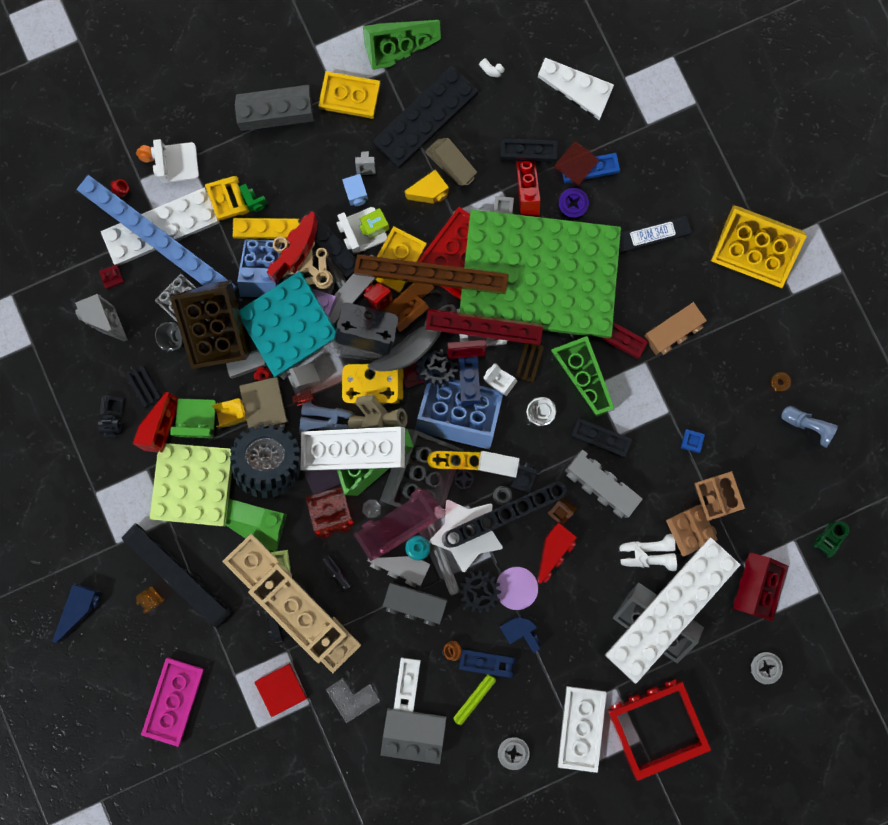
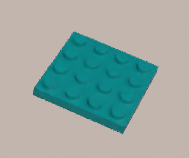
M298 271L240 309L242 323L274 377L280 376L334 341L336 329L301 271Z

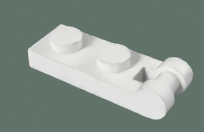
M401 657L394 709L414 711L420 660ZM401 699L409 700L408 705L401 704Z

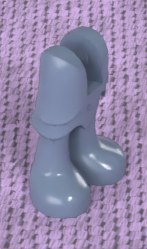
M304 398L301 415L328 417L330 420L323 421L301 417L299 434L311 429H349L347 424H340L341 418L349 419L350 416H355V413L342 408L329 409L313 405L311 400Z
M787 406L783 410L782 419L802 429L807 427L818 432L821 436L820 444L825 448L828 447L838 429L837 425L811 418L812 414L805 413L793 406Z

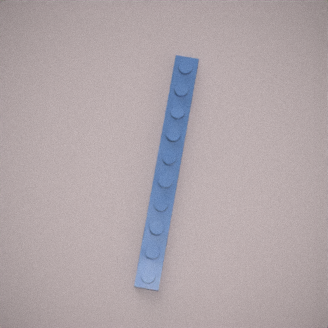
M88 175L77 188L81 194L203 286L228 281ZM232 283L235 292L237 287Z

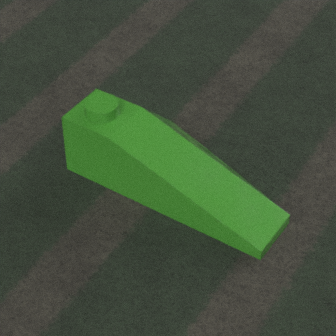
M440 21L380 23L363 26L364 45L372 70L391 67L396 64V61L411 56V53L419 49L422 50L441 39Z
M229 499L226 526L245 539L252 533L268 550L277 552L287 514Z

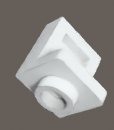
M495 363L486 371L484 380L489 386L505 396L508 395L517 383L516 378L500 369Z

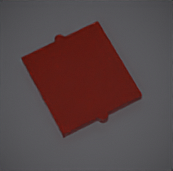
M575 141L554 167L562 172L565 178H569L579 186L599 162V159L592 155L589 149H585Z

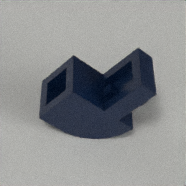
M515 617L499 626L509 644L524 637L533 653L540 650L538 646L541 643L535 633H530L537 627L530 620L523 617Z

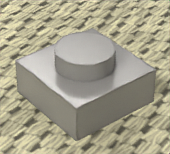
M495 196L494 212L512 214L514 198Z

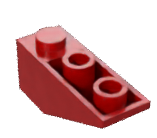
M518 161L516 165L520 215L540 217V194L535 161Z
M556 523L544 540L537 582L540 584L543 581L546 583L552 576L550 571L553 567L556 566L558 568L565 559L562 557L566 551L570 552L576 545L575 539L577 537L559 523Z

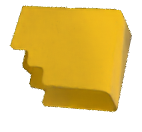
M240 398L211 405L217 412L219 426L216 427L219 429L247 423L243 401Z

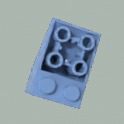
M245 239L237 281L240 297H260L280 284V280L275 283L267 274L269 265L274 261L276 262L281 256V253H278L273 248L274 240Z

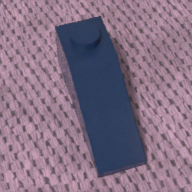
M79 584L72 585L52 642H62L94 608L98 607L100 591Z

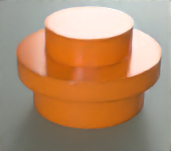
M142 145L137 149L136 155L141 161H154L151 147Z

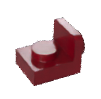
M417 361L402 368L403 382L406 389L424 383V380H419V374L416 373Z

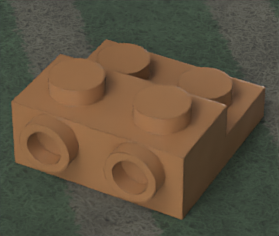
M701 504L666 520L682 556L698 550L708 538H712L714 541L718 540L716 529L706 520Z

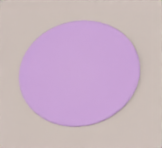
M509 568L501 573L496 582L500 583L496 589L501 591L500 594H497V597L509 609L521 610L527 608L535 601L538 594L537 580L525 568Z

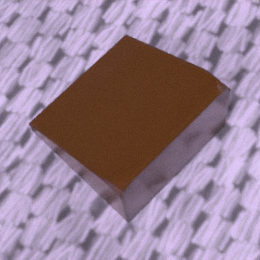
M563 497L552 507L548 514L563 526L577 508Z

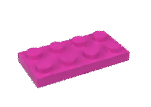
M165 659L141 733L142 736L177 747L181 745L205 669L175 659Z

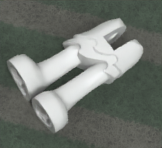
M667 534L663 540L657 542L640 543L637 541L620 545V551H635V558L620 559L621 565L642 568L649 567V565H664L670 571L677 570L675 553L650 556L645 553L675 551V539L672 534Z

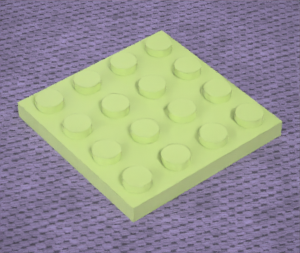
M165 443L163 452H158L150 519L226 527L232 477L231 449Z

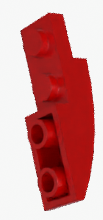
M313 211L302 218L296 229L290 231L287 238L289 247L282 251L281 256L276 262L274 261L269 265L267 274L273 282L277 283L288 270L295 274L308 256L315 240L318 220Z

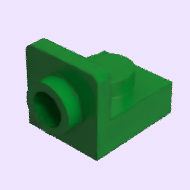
M246 184L239 186L251 212L261 211L268 204L264 196L256 198L253 189H248Z

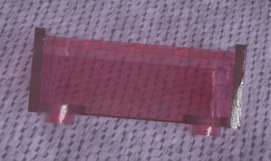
M420 488L411 494L412 498L408 502L376 522H373V520L366 522L362 525L364 529L354 533L370 561L388 553L446 516L443 508L426 489L422 490Z

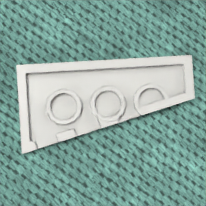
M547 58L544 59L538 74V78L555 90L564 93L565 97L581 105V108L585 111L588 110L595 118L600 120L614 84Z

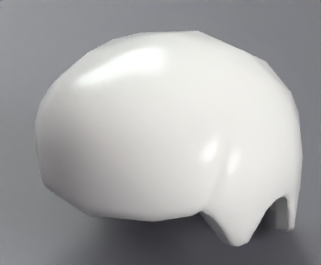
M538 397L528 404L526 413L530 422L538 426L550 424L555 419L557 410L555 404L550 399Z

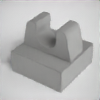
M369 151L361 152V157H355L357 175L376 174L374 157H369Z

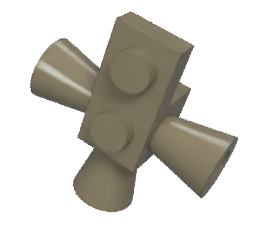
M373 394L357 397L355 404L365 414V417L350 416L348 420L349 429L405 427L407 425V414L403 408L388 413Z

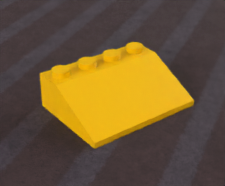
M733 205L711 261L783 288L807 235L805 231Z

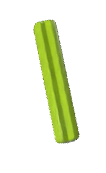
M487 674L454 716L453 720L457 724L462 725L494 685L496 679L492 675Z

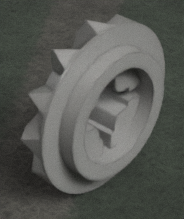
M761 652L754 657L750 664L752 675L763 684L775 683L783 672L781 660L770 652ZM764 662H766L767 665H774L768 669V674L766 673V671L760 670L764 667Z
M514 737L507 738L501 742L498 749V758L505 768L518 770L524 767L529 760V748L523 740ZM514 745H516V751L522 755H516L512 762L508 751H512Z

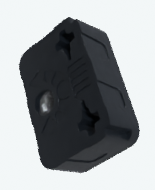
M346 302L341 306L334 340L341 345L388 355L395 340L398 317L393 313Z

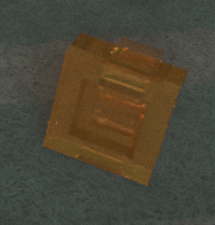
M152 586L139 593L136 597V604H141L145 608L143 610L144 613L150 612L164 601Z

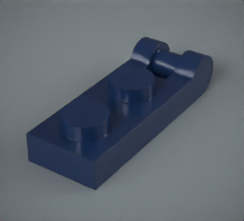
M478 356L459 358L461 405L480 404ZM465 364H472V367H465Z
M462 649L459 670L513 678L514 672L512 669L516 658ZM500 662L505 663L504 670L499 669Z

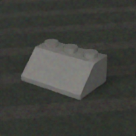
M98 294L75 303L77 306L75 312L80 321L82 320L85 324L104 334L127 341L114 305Z

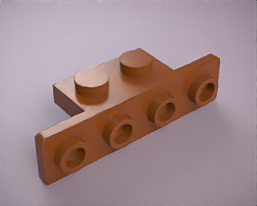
M413 283L381 311L393 313L398 317L396 329L401 332L429 308L422 299L434 289V286Z

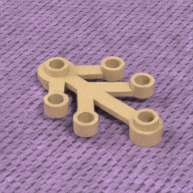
M277 237L273 241V248L278 253H282L285 248L289 247L288 241L284 237ZM281 244H285L283 249H280ZM311 248L308 256L296 273L298 271L302 273L309 272L313 276L305 278L309 285H316L320 289H327L333 282V276L327 271L326 259L329 254L325 248L317 249L316 256L319 259V270H317L313 266ZM321 252H325L323 257L319 256ZM288 270L282 278H288L289 275L294 273ZM326 277V282L321 283V279Z

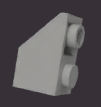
M313 363L289 369L291 375L288 378L291 385L295 389L298 388L301 392L322 383Z

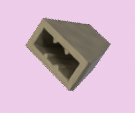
M449 138L437 139L425 151L458 185H468L475 179L473 176L477 171Z

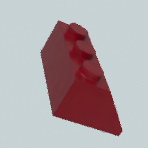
M749 552V556L745 561V570L740 579V587L734 599L733 609L773 622L789 566L770 557Z

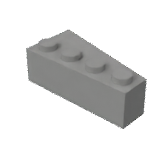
M581 450L566 468L565 472L568 473L566 476L575 483L576 481L580 482L583 485L582 489L590 495L592 492L597 495V500L604 506L610 505L614 508L613 513L618 517L623 518L624 516L628 518L642 501V498L621 482L619 484L617 482L618 479L611 472L602 471L601 464L591 458L587 459V453Z

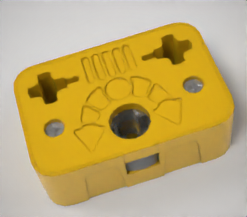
M348 364L344 366L342 370V398L346 403L355 404L357 397L373 394L380 403L397 404L399 400H403L402 368L393 371H374L368 368L369 364ZM375 372V376L371 377L370 374ZM355 391H356V392H358V393H361V394H357V395L352 396V392H355ZM394 391V395H385V393Z

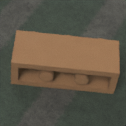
M693 302L646 333L644 339L648 341V345L655 355L659 353L664 355L673 349L671 345L676 342L681 344L688 339L686 335L691 332L696 334L703 329L702 324L707 320Z

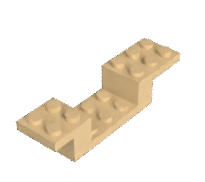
M252 533L222 561L250 589L248 593L317 663L322 662L332 673L361 646L335 617L331 618L292 578L289 570Z

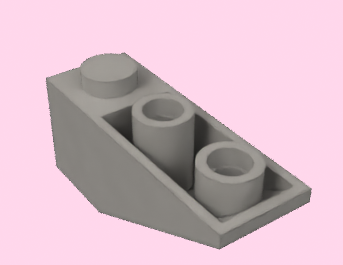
M409 556L368 558L367 560L371 563L370 567L379 571L383 568L389 571L387 575L396 579L400 576L406 579V584L415 588L416 585L421 586L431 565L423 560H413Z

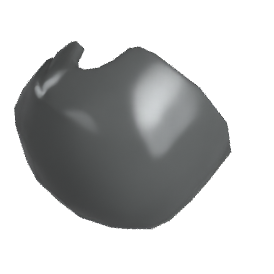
M165 322L156 328V343L162 350L174 351L184 346L178 323Z

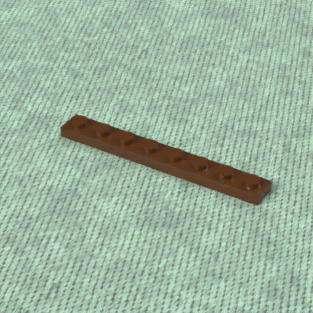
M357 254L354 274L360 276L506 294L509 278L507 273Z

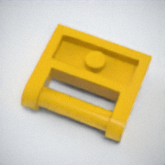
M237 176L205 184L217 221L250 212L240 191ZM227 186L232 188L238 204L236 208H233L226 189Z

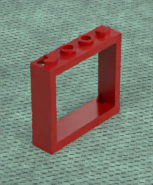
M680 680L667 681L665 686L659 689L657 686L647 690L646 694L642 696L639 694L633 695L628 698L629 701L621 703V701L616 702L607 710L637 781L711 751L684 684ZM679 691L699 742L638 767L617 716Z

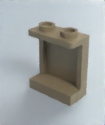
M277 377L239 386L248 428L253 426L257 430L261 424H264V428H269V424L275 425V430H278L279 426L285 428V425L289 424L280 390V380Z

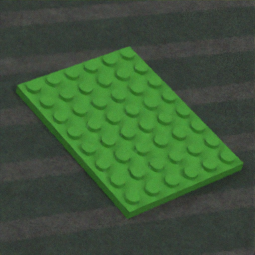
M471 209L464 268L507 273L509 278L506 294L462 289L459 313L543 324V331L611 338L621 227Z

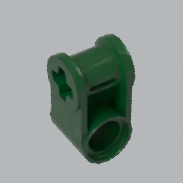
M842 521L830 522L815 539L812 546L818 547L826 553L828 558H831L848 536L849 526ZM836 525L841 527L839 535H836L834 532Z

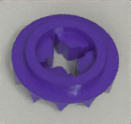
M567 189L559 198L560 210L567 217L577 218L588 209V197L580 189ZM570 200H578L576 208L575 206L568 208Z

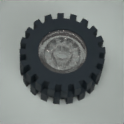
M261 424L257 430L252 426L248 428V434L244 431L240 433L241 440L236 438L234 440V447L231 446L230 450L231 467L236 484L239 487L242 486L243 491L246 493L251 490L252 496L257 497L258 493H262V498H268V493H272L273 497H276L279 490L283 493L287 492V485L293 487L295 479L299 477L300 451L296 439H292V434L289 431L285 434L284 428L280 426L278 430H275V425L269 424V428H264V424Z

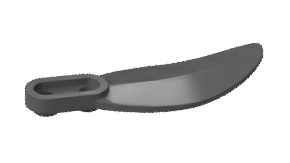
M452 304L445 305L439 309L441 311L457 313L455 306ZM425 322L424 326L409 334L393 347L388 355H383L370 363L368 368L374 371H393L411 365L433 346L441 331L426 330Z

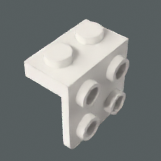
M161 139L153 140L154 147H151V153L156 165H153L155 177H158L162 184L199 178L196 145L193 142L165 146Z
M374 207L367 208L349 217H346L345 213L337 215L339 221L336 223L340 233H345L346 239H344L346 247L348 250L352 249L354 255L384 243L387 239V235L384 232L369 240L367 234L363 236L359 225H361L360 218L375 211Z

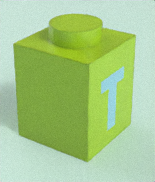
M380 208L360 218L361 225H359L363 236L367 234L369 240L389 230V224Z

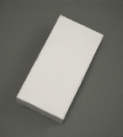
M481 451L478 470L516 477L519 458Z

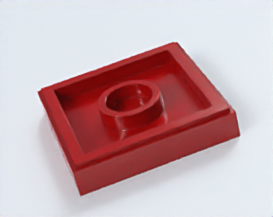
M290 663L254 682L271 718L307 699Z

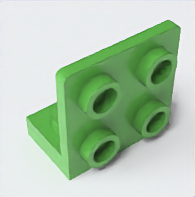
M178 399L176 427H171L170 435L175 437L214 438L216 410L211 405H215L216 401Z

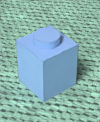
M360 174L342 179L350 206H360L365 201H368Z

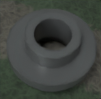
M500 486L495 489L493 499L498 505H505L512 500V492L508 487ZM501 492L506 494V498L503 500L499 498V493Z

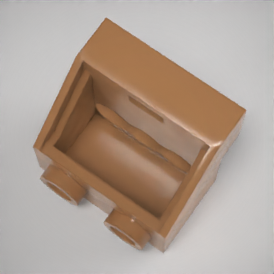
M732 471L694 483L707 521L745 509ZM702 496H706L708 505H705Z

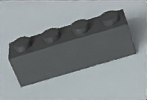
M309 85L236 94V120L241 131L314 121Z
M638 582L629 592L612 619L628 629L658 595ZM692 620L663 654L678 664L698 644L704 627Z

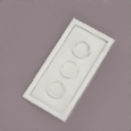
M566 686L558 768L598 773L606 691Z

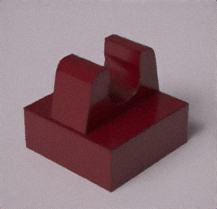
M117 264L99 271L104 287L107 290L125 283Z

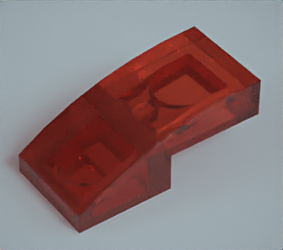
M313 388L292 395L296 406L315 400Z

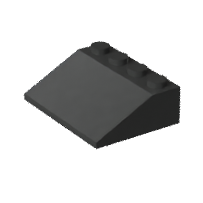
M408 429L414 448L405 454V468H391L380 501L438 522L457 469L432 468L429 466L427 458L434 451L463 452L464 449L417 430ZM436 454L433 462H436L437 465L438 462H446V458H438V454ZM458 455L452 456V465H459L460 457Z

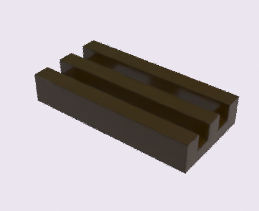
M525 343L515 378L531 383L534 382L544 346ZM528 347H531L526 369L522 376L520 372ZM535 349H538L539 351L533 368V372L531 378H529L527 376L531 366Z

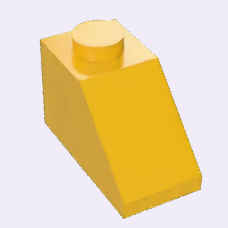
M434 170L405 190V197L408 200L434 204L437 201H443L448 196L449 187L438 172Z

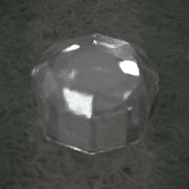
M368 500L363 504V513L367 518H376L381 514V505L377 500Z

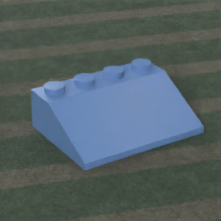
M454 379V382L449 381V386L442 384L441 388L438 385L431 388V383H428L415 430L427 435L490 450L503 394L496 389L480 386V404L461 405L460 380Z

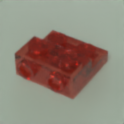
M342 486L305 497L313 529L317 537L328 538L332 536V532H347L351 529V526H354Z

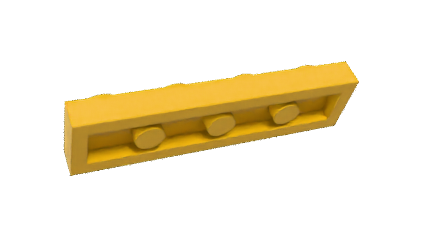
M233 218V238L275 239L277 237H284L287 239L290 231L299 226V219Z

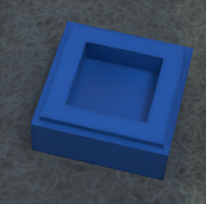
M686 429L681 448L700 453L705 434Z

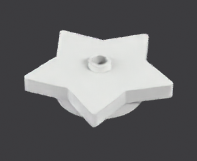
M446 500L445 524L429 540V543L451 551L462 572L468 569L480 553L501 550L503 548L493 531L457 547L447 548L444 546L442 535L446 531L492 511V504L467 509L450 500ZM485 517L483 524L489 528L491 521ZM468 525L466 529L470 530V536H472L474 530L471 526ZM450 533L448 535V541L451 544H454L456 542V536Z

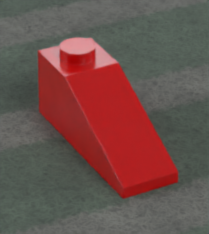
M380 283L371 284L364 291V298L373 309L381 311L393 301L389 288Z
M165 392L139 425L133 441L135 446L144 451L163 452L177 411L178 398L169 392Z

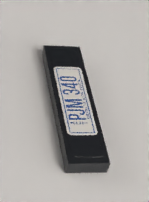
M687 216L620 233L619 254L691 235L692 232Z

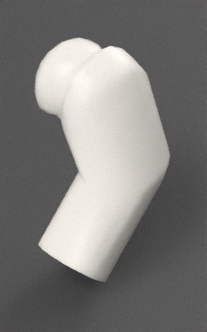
M486 58L479 63L480 67L491 77H500L501 73L505 71L501 64H497L494 67Z

